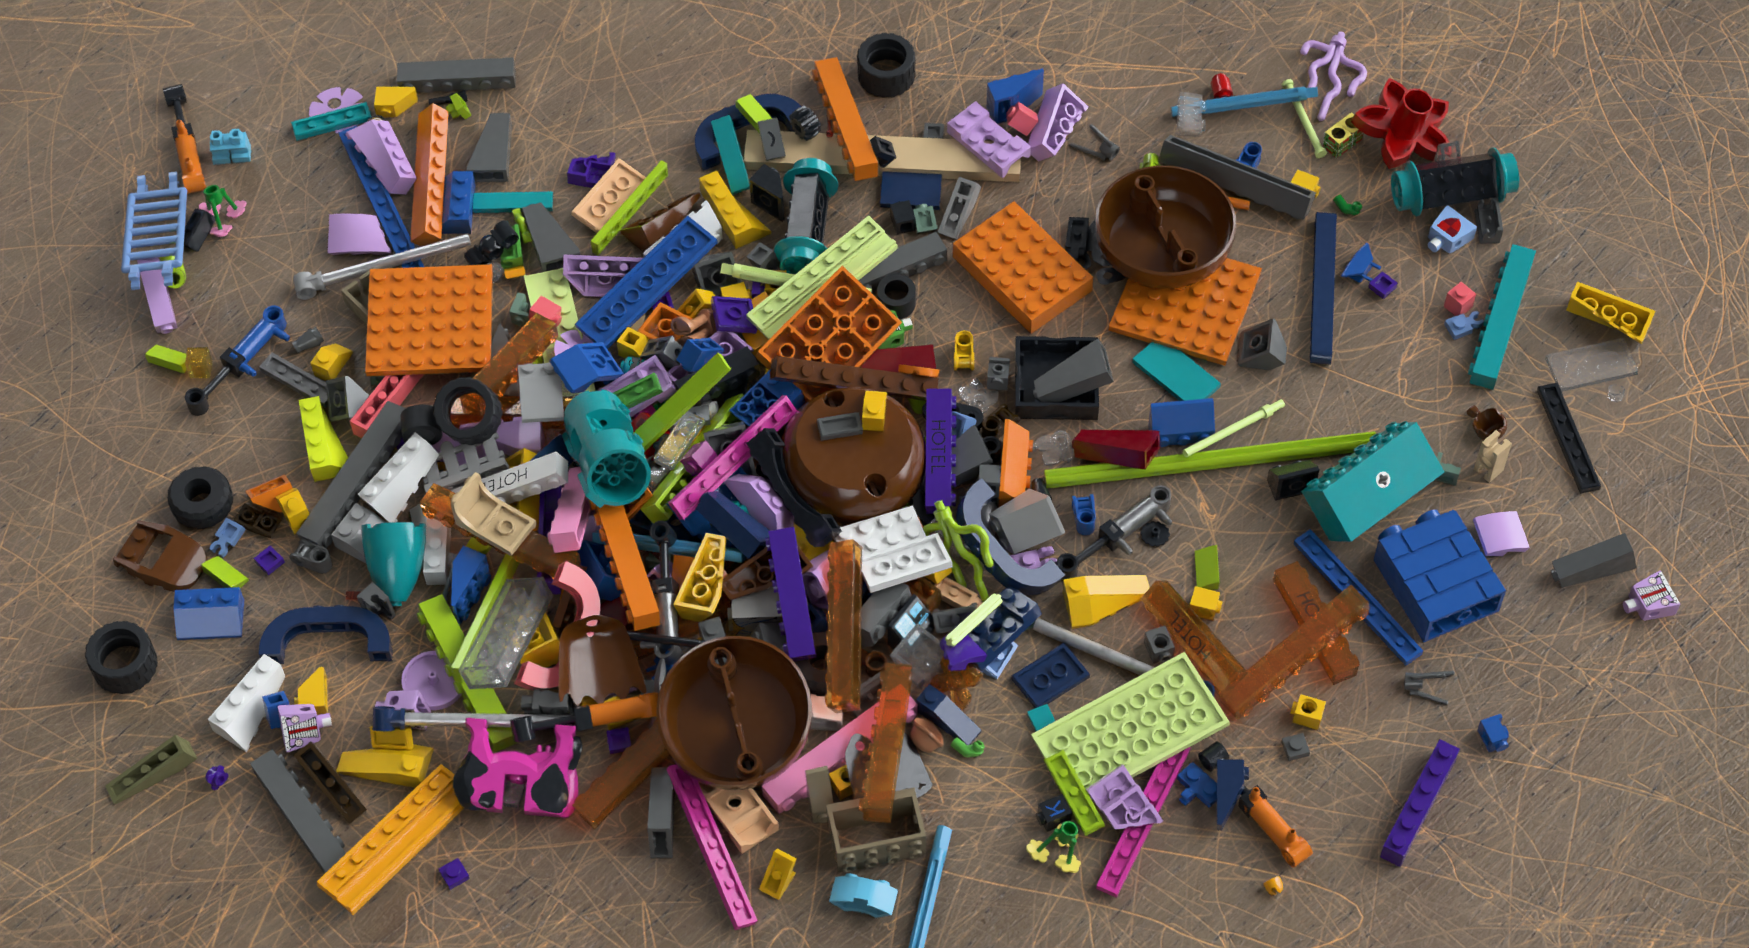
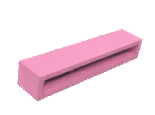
M580 467L569 468L568 483L561 489L562 495L558 499V508L555 510L554 521L551 522V531L548 532V542L550 545H553L555 553L580 550L591 509L588 498L585 496L577 476L581 472Z

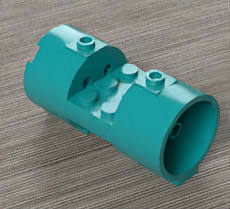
M603 389L589 392V390L584 391L569 402L564 411V427L566 431L562 434L569 455L579 462L581 472L577 476L584 494L599 508L604 504L620 506L635 501L646 491L651 479L650 466L642 445L643 440L638 434H633L632 420L629 415L630 410L615 394Z

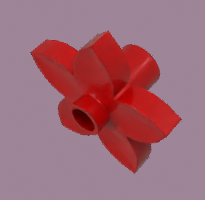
M1391 78L1388 79L1380 93L1379 105H1369L1361 108L1354 114L1351 123L1364 134L1384 139L1381 146V155L1389 169L1406 163L1413 151L1420 157L1435 162L1449 160L1452 154L1450 142L1445 134L1438 129L1448 112L1449 102L1432 98L1421 89L1407 90L1402 84Z

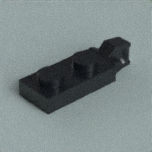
M1069 217L1065 250L1079 263V256H1084V253H1086L1089 218Z

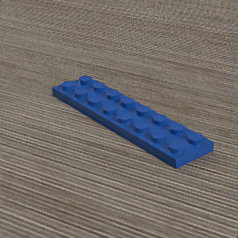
M687 216L575 323V327L594 343L603 342L606 348L609 349L620 338L627 327L630 328L718 243L717 239Z

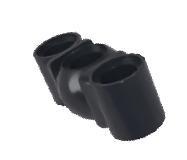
M507 220L497 223L494 229L490 231L491 234L484 236L480 240L479 246L475 244L473 248H470L465 253L464 258L469 265L492 264V260L499 258L503 254L504 248L508 250L510 246H513L518 241V234Z

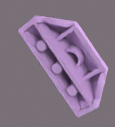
M564 255L563 275L583 296L603 297L643 258Z
M737 474L724 481L739 502L747 507L748 513L770 531L793 527L794 516L791 511L785 508L784 500L780 494L776 493L772 488L770 479Z

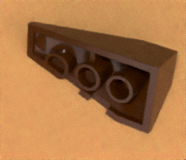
M700 192L687 194L668 204V209L656 210L651 213L652 216L643 220L639 219L621 229L620 232L640 250L648 249L661 237H666L672 228L681 222L700 198L701 194Z
M798 546L803 575L813 565ZM767 547L723 578L722 590L730 601L773 587L772 580H776L775 571H770L769 559L773 557L772 551H767Z

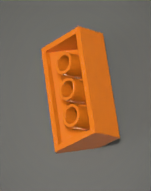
M1005 419L999 507L1025 492L1026 488H1030L1031 476H1027V470H1031L1032 458H1028V452L1033 450V440H1029L1028 430L1010 419Z

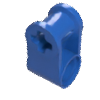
M1257 142L1247 143L1236 161L1257 169L1261 160V145Z
M1089 494L1088 497L1077 498L1072 496V511L1076 530L1081 535H1091L1095 530L1096 520L1094 495Z

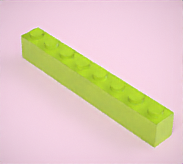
M739 394L727 399L711 419V425H707L688 450L694 444L705 441L703 433L724 425L741 422L729 410L744 395ZM679 460L653 492V496L642 506L641 511L652 523L659 520H668L673 512L666 503L697 475L692 476L688 473Z
M443 594L419 603L417 618L420 624H424L427 628L426 635L429 641L435 643V652L438 658L444 660V668L449 677L452 676L454 679L451 666L461 648L465 635ZM480 663L472 671L468 670L463 683L453 682L457 694H462L464 698L463 704L467 712L507 714ZM487 727L492 752H498L517 743L513 741L511 727Z

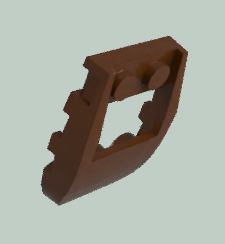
M138 520L136 522L137 526L118 555L113 557L114 565L116 567L121 565L127 569L129 575L134 578L138 577L145 584L152 587L157 585L163 587L164 590L175 592V590H188L194 586L204 572L201 564L208 561L207 554L201 545L168 525ZM158 534H166L172 537L152 569L139 565Z

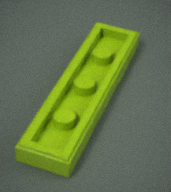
M1064 750L1044 759L1046 767L1061 794H1063L1084 835L1087 836L1105 827L1104 821Z

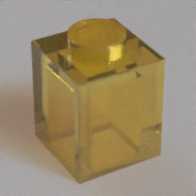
M208 347L187 348L185 366L189 377L210 378L213 361Z

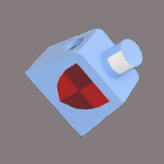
M1447 205L1430 227L1428 238L1431 241L1428 243V247L1432 252H1437L1442 248L1447 253H1452L1474 239L1477 226Z

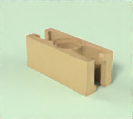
M1497 430L1481 443L1474 470L1477 473L1484 468L1488 470V474H1485L1484 479L1489 483L1504 470L1512 445L1507 439L1503 440L1502 445L1498 444L1497 439L1500 433Z

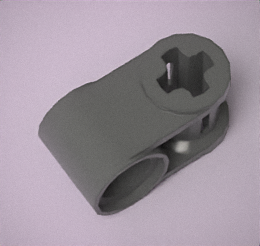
M300 539L299 546L289 556L290 560L295 564L321 574L329 572L333 566L327 549L306 539Z

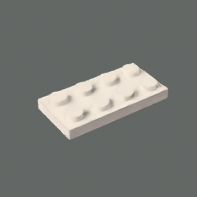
M912 505L840 527L842 532L834 540L845 567L849 568L857 565L856 558L923 538L926 535Z
M938 533L856 558L857 565L870 593L952 567V561Z

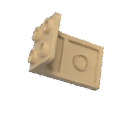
M476 472L472 477L466 479L462 489L451 498V507L456 525L510 556L514 554L537 525L535 519L501 501L489 492L482 483L480 474Z

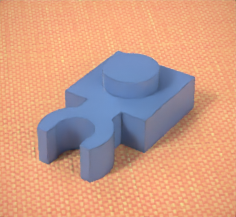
M1474 311L1467 318L1464 313L1445 320L1444 325L1452 338L1456 340L1472 334L1473 328H1481L1484 320L1475 321L1474 319L1478 318L1479 313Z
M226 518L215 534L218 541L211 544L210 550L215 553L221 547L218 554L222 558L225 557L228 553L227 547L229 545L235 547L246 529Z

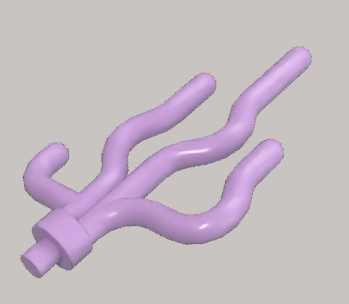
M1338 32L1337 35H1334L1329 45L1310 40L1305 42L1300 50L1301 55H1306L1310 48L1326 52L1323 58L1312 62L1309 66L1308 74L1310 81L1307 88L1316 87L1318 80L1316 69L1331 61L1328 76L1334 88L1323 99L1317 116L1319 121L1325 119L1331 100L1341 91V82L1336 75L1339 62L1359 72V76L1353 79L1349 85L1348 97L1354 96L1358 85L1363 83L1367 77L1366 68L1361 63L1348 59L1343 52L1347 40L1344 38L1345 33Z

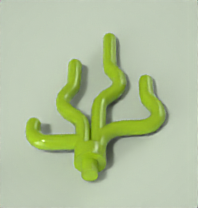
M942 500L936 501L934 504L937 510L933 513L938 522L925 525L923 527L926 536H929L930 532L942 531L944 536L943 545L952 561L951 569L956 582L967 587L959 565L954 561L949 552L953 541L959 555L972 564L975 585L982 602L989 598V594L982 579V565L974 554L965 549L959 534L976 533L979 536L982 558L985 565L990 568L994 562L989 552L988 535L981 526L976 524L958 525L952 517L950 507L944 506Z

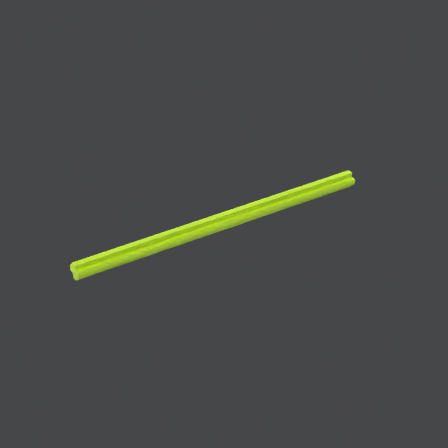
M1376 432L1201 451L1185 457L1183 454L1159 456L1153 458L1146 470L1109 463L1044 470V481L1048 489L1354 453L1356 447L1367 444L1370 441L1369 438L1375 435Z

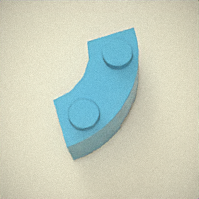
M847 873L845 876L835 877L829 902L844 911L862 912L879 918L892 915L898 890L891 887L890 883L885 880L875 881Z

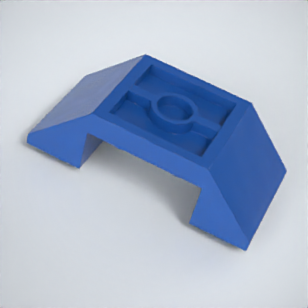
M603 342L576 344L549 360L554 367V371L560 376L570 393L584 392L596 381H603L606 386L624 375Z

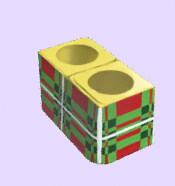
M1352 112L1325 131L1323 147L1335 158H1337V153L1338 157H1340L1363 139L1364 133L1351 123L1354 116ZM1341 129L1345 131L1343 138L1337 139L1333 137Z

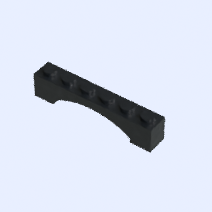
M764 428L746 443L750 449L751 456L761 465L762 473L770 479L772 488L784 500L785 508L791 511L795 517V523L807 535L806 539L809 544L814 547H824L842 532L831 514L819 513L808 505L796 491L789 479L784 463L783 447L785 444L774 428Z

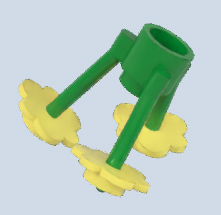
M1065 821L1059 824L1053 834L1044 842H1036L1032 839L1029 842L1030 844L1026 846V850L1030 853L1033 860L1045 863L1049 855L1046 846L1055 839L1058 841L1059 846L1063 847L1066 845L1069 847L1068 855H1059L1055 865L1061 868L1063 872L1072 873L1078 872L1081 866V862L1076 860V856L1073 855L1074 846L1077 843L1076 839L1079 836L1078 827L1074 822Z

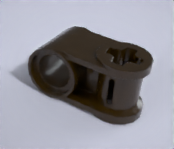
M1006 404L1000 405L994 412L983 419L982 438L994 436L999 439L1004 435L1005 419H1010L1018 424L1020 417L1009 411Z

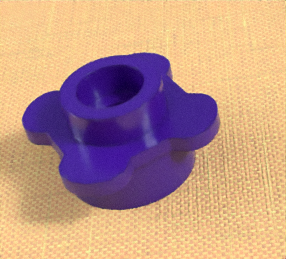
M219 765L210 768L206 773L205 779L211 784L212 790H217L219 786L225 783L229 775L224 772V767Z

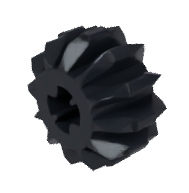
M799 107L789 116V123L792 125L795 135H799L800 139L807 141L814 138L821 131L819 117L815 115V112H812L810 107Z

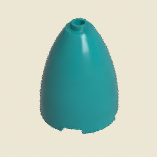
M390 522L375 524L373 528H371V524L361 525L364 557L372 582L389 597L392 606H402V602H406L412 593L422 568L426 545V524L420 523V525L414 527L413 522Z

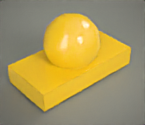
M372 726L369 727L372 748L411 750L414 748L411 727L405 726V730L395 728L394 731H374Z

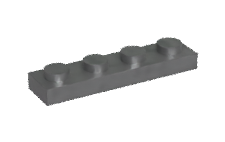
M271 353L259 366L260 371L307 398L319 396L322 407L326 408L328 406L327 388L324 381L274 353Z

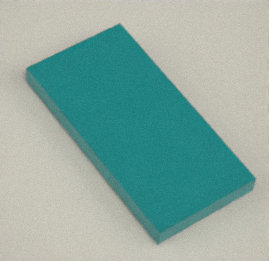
M1151 342L1132 359V363L1179 401L1208 399L1221 387V383L1183 352L1168 346Z

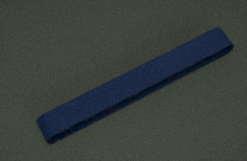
M1316 212L1310 337V363L1331 365L1337 213Z

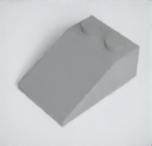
M550 362L518 365L522 423L564 421L561 378L554 371V367Z
M355 503L331 534L334 545L339 550L366 563L362 545L361 525L371 524V528H373L375 524L387 522L374 512Z

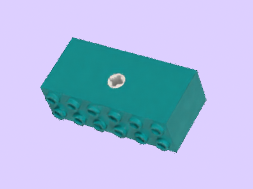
M1395 421L1385 426L1386 430L1371 436L1367 444L1356 447L1352 455L1341 458L1338 461V465L1326 469L1322 473L1323 476L1308 482V487L1301 491L1329 541H1353L1444 473L1441 464L1417 422L1404 421L1396 423Z

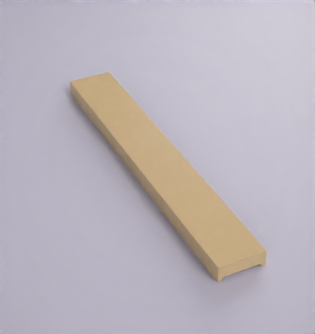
M747 130L744 154L746 170H759L765 164L770 168H775L777 171H789L793 168L794 163L800 159L816 158L828 163L832 169V174H849L847 160H844L842 156V146L839 147L837 143V134L818 133L814 138L806 141L800 139L799 135H795V132L780 131L786 157L766 161L760 133L757 130ZM867 135L868 138H869V141H870L875 135ZM877 136L892 142L897 157L885 168L880 167L878 162V176H882L883 171L942 174V179H958V177H962L968 180L1020 182L1021 158L1014 162L1005 177L1001 178L956 139ZM984 141V143L992 144L993 141Z

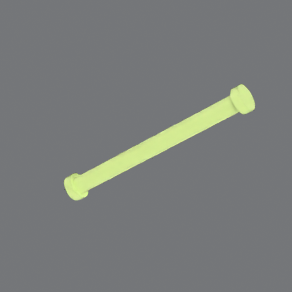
M1287 79L1282 83L1283 89L1294 88V83L1291 79ZM1292 102L1315 149L1316 158L1324 157L1327 151L1322 147L1301 102Z

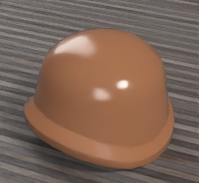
M925 718L914 719L910 736L918 749L929 753L943 746V735L932 721Z

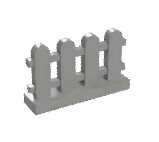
M494 433L489 440L481 444H461L454 447L449 441L443 442L440 446L441 452L438 453L439 456L427 473V478L423 479L425 491L429 498L434 499L449 495L450 490L464 486L466 479L472 477L475 472L480 474L481 479L510 469L504 458L503 450H498L496 439H499L498 433ZM483 444L486 456L479 458L476 447ZM463 452L466 464L459 466L456 454ZM444 459L447 470L440 473L436 461Z

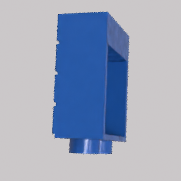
M1430 510L1422 514L1416 520V525L1402 530L1400 525H1393L1379 534L1374 562L1423 643L1499 612L1506 589L1495 572H1493L1489 562L1480 551L1477 543L1470 532L1467 531V527L1455 510L1441 515L1438 510Z

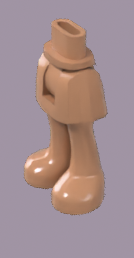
M702 309L697 314V317L692 320L681 316L671 321V329L677 335H687L695 329H699V332L677 340V343L682 347L687 339L709 338L717 332L712 309Z

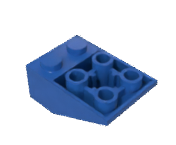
M1043 68L987 83V110L994 122L997 124L1007 122L1006 114L1009 108L1015 106L1017 102L1029 107L1043 95Z
M769 370L729 411L739 420L744 421V424L749 427L782 395H787L796 410H798L805 403L802 390L790 382L769 380Z
M464 545L454 559L452 569L451 606L459 626L463 620L466 621L468 619L471 607L479 601L481 591L491 581L486 555Z

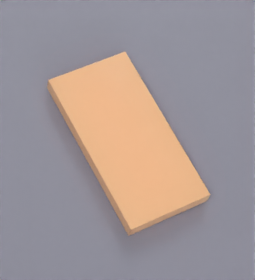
M618 158L573 209L571 215L595 233H598L646 177Z

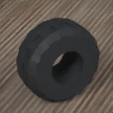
M193 467L181 472L174 478L168 489L167 499L173 516H175L180 524L191 529H204L215 526L224 520L232 509L233 495L227 478L220 471L210 467ZM209 494L202 501L192 502V499L197 495Z
M829 632L812 633L816 658L795 661L794 663L802 672L810 694L823 697L837 695L846 689L853 680L855 674L853 649H851L850 644L837 634ZM820 659H827L834 663L831 668L826 670H818L812 666L815 661Z

